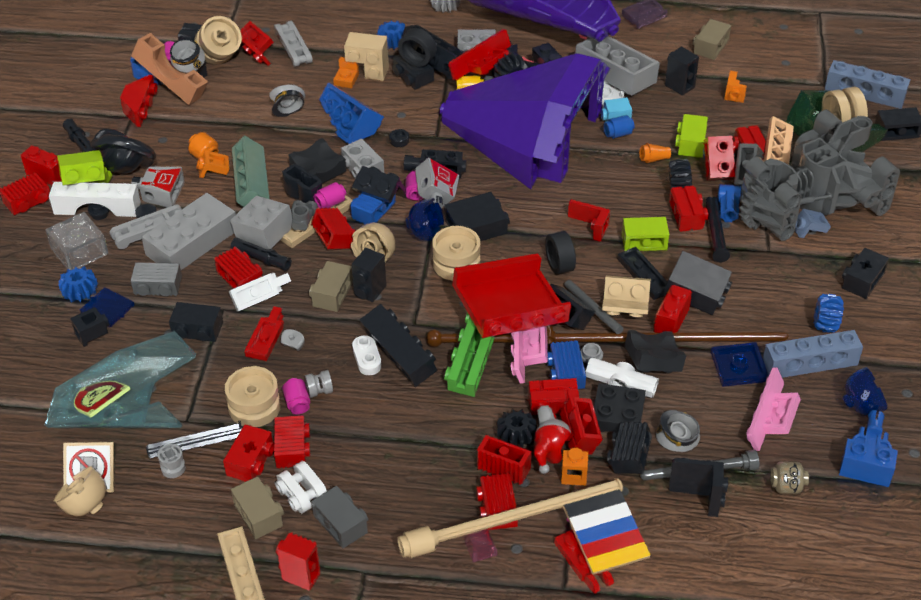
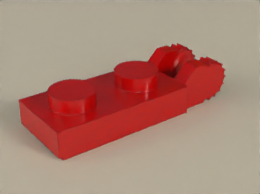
M573 529L555 537V546L579 579L585 582L592 593L599 592V583L591 573ZM609 570L597 573L607 587L614 583Z

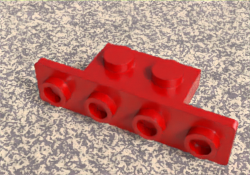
M249 21L240 30L242 37L241 45H244L242 48L249 55L253 53V57L260 64L264 62L269 66L271 63L263 53L274 41L254 23Z
M500 30L450 61L448 65L452 78L458 80L469 72L479 75L489 73L494 68V64L498 62V58H502L504 54H509V51L506 49L511 46L507 30Z

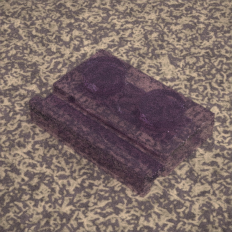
M644 0L622 9V16L632 24H636L637 28L667 17L668 10H663V6L655 0Z

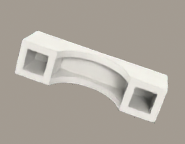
M53 182L49 194L53 213L57 215H75L76 210L81 205L95 203L107 207L115 216L136 217L135 210L141 203L137 184L83 182L62 185V182Z

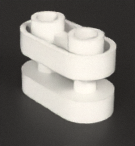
M301 461L294 465V475H291L287 470L278 474L275 486L281 495L285 494L288 497V502L295 512L298 510L300 513H304L312 508L310 500L316 499L327 492V490L305 461ZM298 483H301L307 491H304Z

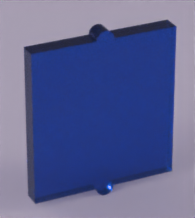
M104 287L98 294L90 298V301L80 309V312L83 313L96 307L100 314H105L109 322L108 327L110 328L120 318H124V314L135 304L133 301Z

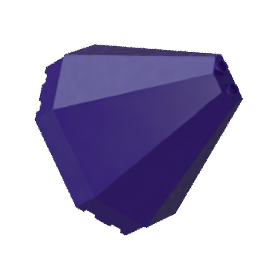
M576 53L450 91L446 103L443 102L440 107L442 123L530 190L538 177L562 183L569 166L571 123L580 108L589 110L588 121L596 122L602 109L604 79L610 67L601 62V59Z

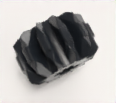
M510 52L508 55L504 54L502 58H498V62L494 64L493 72L497 78L526 69L527 65L521 55Z
M688 159L670 161L668 166L670 190L674 187L684 188L685 186H692L691 166Z
M512 408L510 414L503 412L502 418H498L497 421L498 439L522 448L524 444L530 446L532 440L535 439L536 419L532 418L531 412L524 414L523 409L515 412Z

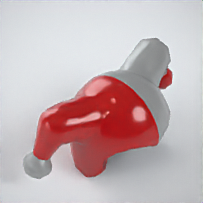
M548 405L541 406L538 409L540 426L537 428L534 437V455L540 465L539 471L543 474L548 473L550 469L546 461L552 464L560 463L563 458L562 446L571 436L569 426L564 421L556 419V415Z

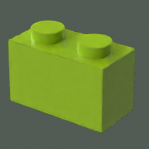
M684 114L683 122L678 123L675 146L679 147L678 155L703 157L708 117Z
M100 150L57 156L62 185L105 180L104 164Z
M666 217L623 218L622 239L624 251L633 247H637L639 251L667 250L669 230Z

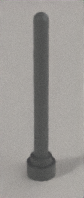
M756 450L745 451L744 454L736 458L715 460V462H724V469L742 467L750 471L757 470L760 466ZM671 467L645 470L644 474H640L643 480L670 477Z

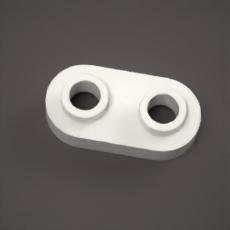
M365 335L355 338L352 346L359 371L364 375L377 374L381 370V358L375 340Z

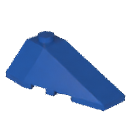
M329 82L319 98L325 112L331 117V124L337 129V136L348 144L374 135L384 116Z

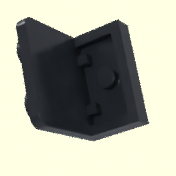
M362 166L352 185L354 191L391 203L395 194L407 198L405 186L400 181L398 175L391 172L388 174L383 173L373 166L370 168Z
M674 458L671 466L669 490L671 492L709 496L708 516L718 517L720 507H725V497L728 489V477H724V462Z

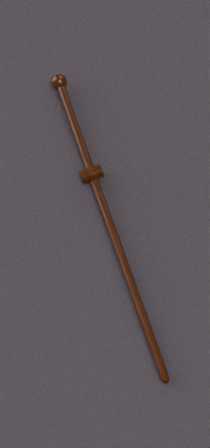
M548 325L547 351H550L552 342H570L571 340L573 342L575 340L578 342H626L628 333H555L553 327ZM430 330L428 332V345L438 347L441 343H460L458 342L459 334H441L439 330ZM786 332L673 333L675 342L787 341L789 337ZM511 333L496 335L494 342H514ZM642 333V334L655 335V334H659V333Z

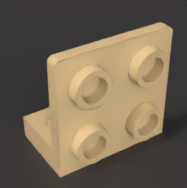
M606 275L602 310L607 311V314L620 315V312H625L633 317H643V314H648L651 279Z

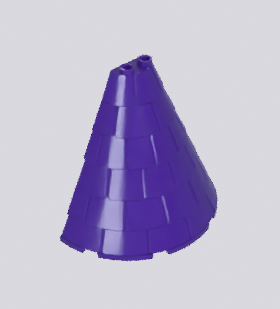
M468 0L473 5L574 32L578 35L596 39L598 42H601L609 35L614 36L619 30L618 25L621 21L611 0Z

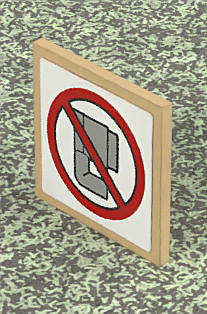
M114 442L63 443V486L66 483L69 486L74 481L73 476L84 468L91 466L104 479L106 492H114Z

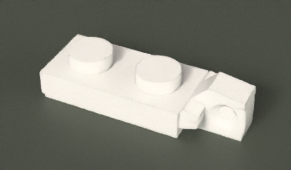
M270 273L230 290L229 294L236 310L240 311L279 294L282 291L281 285L290 282L291 279L288 273L276 277L275 273Z

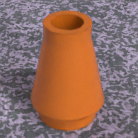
M646 143L641 145L639 157L645 163L670 159L671 149L670 147Z

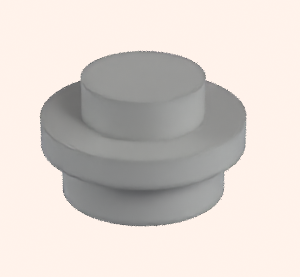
M588 343L580 351L582 360L586 364H588L590 358L603 359V351L598 344Z

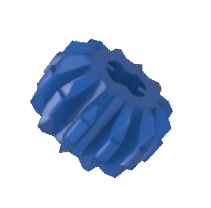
M391 20L389 23L384 22L383 25H379L377 35L387 36L388 49L393 48L395 50V48H398L405 24L399 23V21L392 22Z
M76 266L73 270L67 269L66 273L61 274L58 284L65 299H70L71 302L79 300L80 303L82 299L90 300V295H95L96 288H98L97 278H95L92 269L87 270L85 266L80 269Z
M828 293L818 297L813 317L817 330L829 333L835 332L840 328L844 310V302L841 296Z

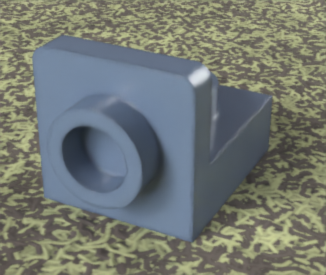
M802 209L798 214L795 231L800 238H804L809 230L827 233L831 226L823 213Z

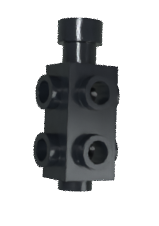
M422 149L421 158L414 157V155H405L404 171L412 172L427 158H431L457 173L459 178H462V173H466L467 161L463 160V152Z

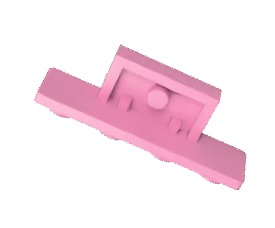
M547 326L511 333L514 344L511 345V352L514 358V362H511V370L513 376H517L520 384L525 383V366L548 362Z
M772 368L770 375L767 377L766 386L760 395L757 410L754 411L752 423L747 429V440L756 451H760L766 434H789L801 400L798 393H781L784 381L778 368Z

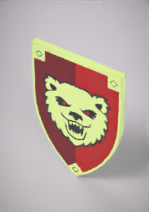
M104 381L86 386L77 393L74 399V406L78 412L93 417L111 406L112 402L129 391L130 387L116 381Z

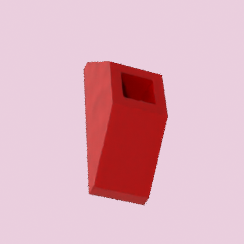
M153 75L145 76L125 85L120 96L123 113L137 127H141L144 119L147 118V111L152 106L153 97L158 91Z

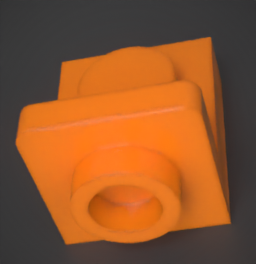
M340 57L339 70L333 79L334 86L352 89L359 76L358 63L347 62L345 57Z
M730 70L724 100L743 103L747 86L739 84L740 80L736 79L737 71Z
M205 150L202 158H198L196 169H199V177L204 178L207 170L227 175L229 171V156Z

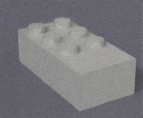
M607 36L601 42L589 38L576 45V53L601 59V62L610 67L604 81L619 88L626 94L634 95L657 82L660 62L610 36Z
M205 193L142 236L145 255L156 263L180 264L182 270L234 234L230 220L236 215V212L210 194Z

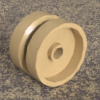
M213 16L207 19L195 36V41L205 53V61L211 64H223L229 61L240 47L242 40L241 31L237 24L223 16Z
M856 86L842 89V91L839 89L828 91L823 96L822 111L829 110L842 122L856 116L868 117L864 94Z
M450 226L441 229L435 234L433 238V268L442 278L453 281L454 268L480 263V238L475 231L463 226Z
M251 366L239 369L228 377L225 383V395L228 402L229 415L234 422L239 423L238 421L241 420L242 426L247 424L253 427H261L277 417L280 411V397L277 379L271 371L266 368Z

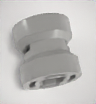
M328 370L321 371L318 375H305L306 387L310 398L318 396L319 393H333L332 381Z
M167 444L161 447L157 456L162 474L167 478H176L182 475L186 468L182 449L176 444Z

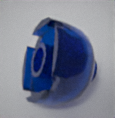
M434 198L415 203L406 218L407 228L417 239L424 242H432L435 234L440 231V225H444L442 209L438 202H433Z
M867 367L854 372L848 377L844 386L846 395L842 396L848 409L853 407L858 414L868 416L872 410H877L876 414H878L879 411L883 412L888 408L881 388L877 387L874 382L876 379Z

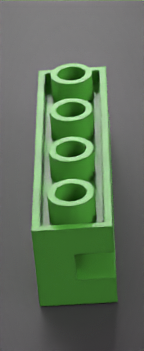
M467 312L465 318L466 328H462L458 338L460 344L458 348L455 347L451 358L453 364L452 367H447L444 380L447 381L449 391L475 397L495 336L482 338Z

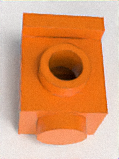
M579 448L563 450L561 484L586 486L588 452L582 451ZM567 470H582V475H568Z

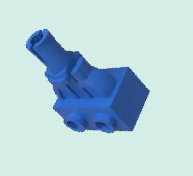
M872 410L868 414L865 435V427H860L857 435L852 439H847L839 475L889 487L895 471L898 450L892 449L888 441L889 434L887 432H884L881 439L884 413L879 411L876 420L877 410Z

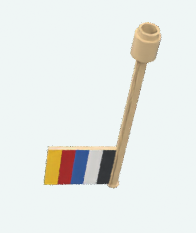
M618 478L608 483L438 531L431 530L429 526L404 532L403 536L398 537L401 555L413 558L434 552L435 546L439 542L563 507L592 575L644 560L651 556L621 493L623 484Z

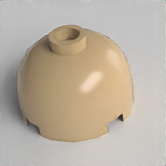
M372 222L361 226L353 233L354 237L351 248L356 257L359 256L365 247L384 254L385 262L393 255L395 238L391 230L385 225Z
M89 466L73 476L74 481L69 486L66 483L54 498L58 506L67 514L73 516H83L89 512L94 514L103 506L101 501L106 493L104 479L97 470Z

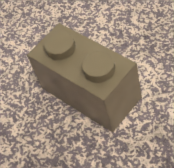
M710 19L706 25L702 26L699 35L694 37V54L715 60L729 41L731 25Z
M331 261L326 262L323 269L319 270L315 284H312L309 290L313 307L338 312L353 283L352 266Z
M258 476L231 489L233 504L255 540L283 526L281 516L284 515L282 506L278 501H273L270 487L267 483L263 485Z

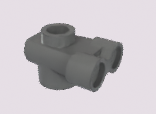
M300 200L293 202L291 212L293 217L292 228L294 230H307L310 220L318 208L316 202L309 201L303 203Z

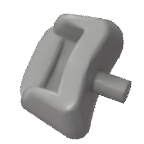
M286 329L281 335V343L284 346L286 345L299 351L305 344V338L303 334L296 330Z

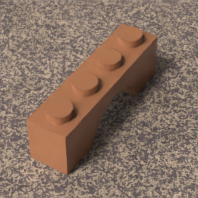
M151 33L138 39L131 56L139 64L145 67L188 105L201 98L208 84L205 78L195 70L189 73H182L173 68L166 57L165 45Z

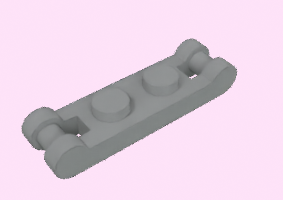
M287 21L283 25L275 24V34L278 35L287 51L293 67L300 66V63L304 62L306 64L312 63L311 53L293 21Z
M176 204L113 227L110 230V235L115 240V244L119 249H125L130 243L142 239L144 234L182 210V208Z

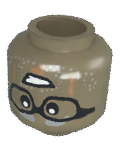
M779 461L775 467L771 468V487H775L776 491L780 494H800L804 485L809 483L808 470H804L802 464L798 461Z

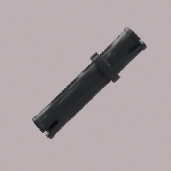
M66 119L62 125L68 132L70 140L75 142L82 152L95 151L90 146L91 142L85 136L84 130L78 127L73 119Z
M237 237L231 242L230 247L232 249L237 247L241 252L245 251L249 257L258 259L267 266H276L284 271L289 270L291 267V258L278 254L276 250L265 249Z

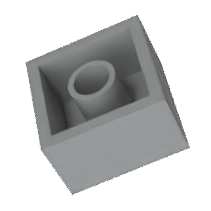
M255 196L230 221L235 237L262 248L271 249L292 228L293 217L288 204Z

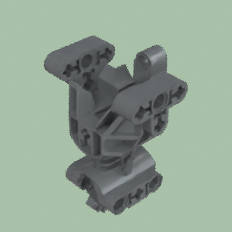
M826 109L817 115L813 129L803 133L797 139L791 166L776 159L763 161L760 157H754L747 163L741 190L742 195L740 197V202L743 205L739 207L741 210L739 215L748 227H753L755 230L760 225L768 227L781 241H785L793 235L799 209H807L821 212L823 215H829L837 209L848 208L861 203L865 208L871 209L877 216H881L891 207L900 170L883 156L876 159L870 168L864 163V152L851 151L868 141L872 127V120L870 118L856 116L842 122Z

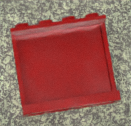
M538 253L454 268L452 286L482 338L568 322L571 303H561L540 270L542 258Z

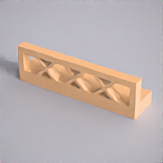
M774 116L771 117L769 120L764 161L776 159L789 165L794 126Z

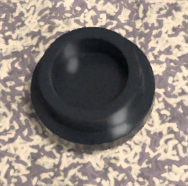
M95 203L89 205L88 213L93 219L102 220L108 216L109 209Z

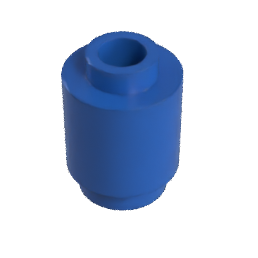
M628 115L608 119L603 124L606 137L613 139L630 135L635 128L633 119Z

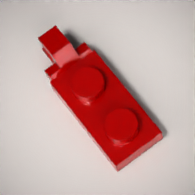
M274 306L269 317H261L245 348L246 357L264 361L268 360L284 326L282 308Z

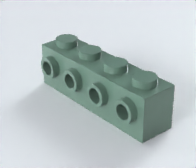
M244 135L232 147L236 201L243 207L255 196L270 199L264 146Z

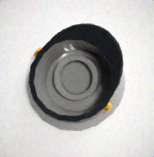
M191 39L178 40L170 49L171 63L174 68L181 72L196 71L205 61L204 51L196 41Z
M282 85L274 88L269 94L270 100L274 103L272 113L278 117H285L302 109L305 99L304 90L295 85Z
M667 410L660 417V424L656 429V438L663 447L671 451H689L695 448L700 441V426L694 417L685 412Z

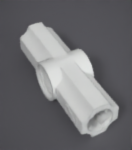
M590 358L585 371L586 377L609 385L646 390L645 396L651 398L654 397L659 378L637 372L627 362H619L615 365L596 358Z

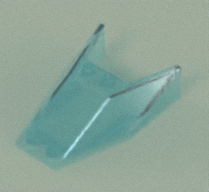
M175 331L118 350L55 388L45 426L47 428H181L182 423L159 401L152 404L149 403L154 384L159 379L196 358V353ZM104 381H116L130 387L129 391L93 417L78 412L74 406V399L77 393L86 386Z

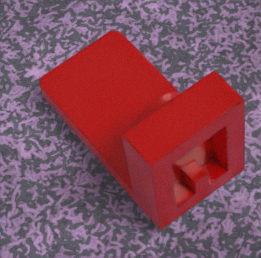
M571 199L568 207V217L591 223V230L594 231L593 240L601 242L609 227L610 210Z

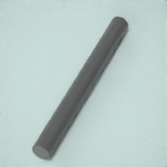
M571 280L565 282V287L578 299L596 311L594 314L616 334L623 332L624 328L606 311H603Z

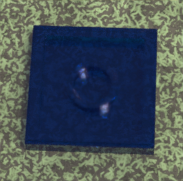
M757 342L714 346L711 348V354L722 387L766 382L769 375Z

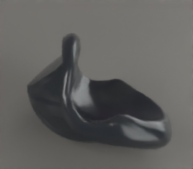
M111 128L98 131L90 145L95 151L100 150L103 164L111 173L127 174L133 172L138 167L148 168L156 160V153L149 145L129 138L122 132Z

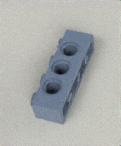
M833 60L828 72L825 90L833 91L839 89L842 91V89L856 86L864 94L865 100L900 109L904 104L911 79Z
M855 330L770 343L765 346L762 364L768 376L772 368H778L782 378L856 366L859 363L863 345Z

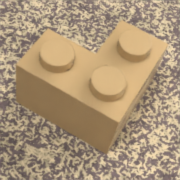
M350 32L344 45L345 61L364 63L365 79L384 81L389 68L387 36Z

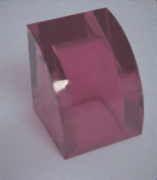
M488 529L465 535V544L473 562L497 556V549Z

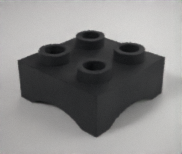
M323 138L317 140L312 146L303 151L288 154L290 165L296 164L303 167L307 173L320 178L322 183L346 172V159L342 155L335 153Z
M628 330L625 347L637 370L643 372H682L686 354L678 349L672 332L664 331L655 335H646L636 330Z
M598 383L594 410L600 432L617 431L620 422H641L646 390Z

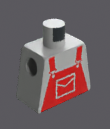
M427 158L416 167L418 194L430 201L431 209L440 210L444 204L454 199L459 180L457 173L431 158Z
M149 167L144 177L134 176L131 184H137L144 202L163 207L175 205L185 183L182 167Z

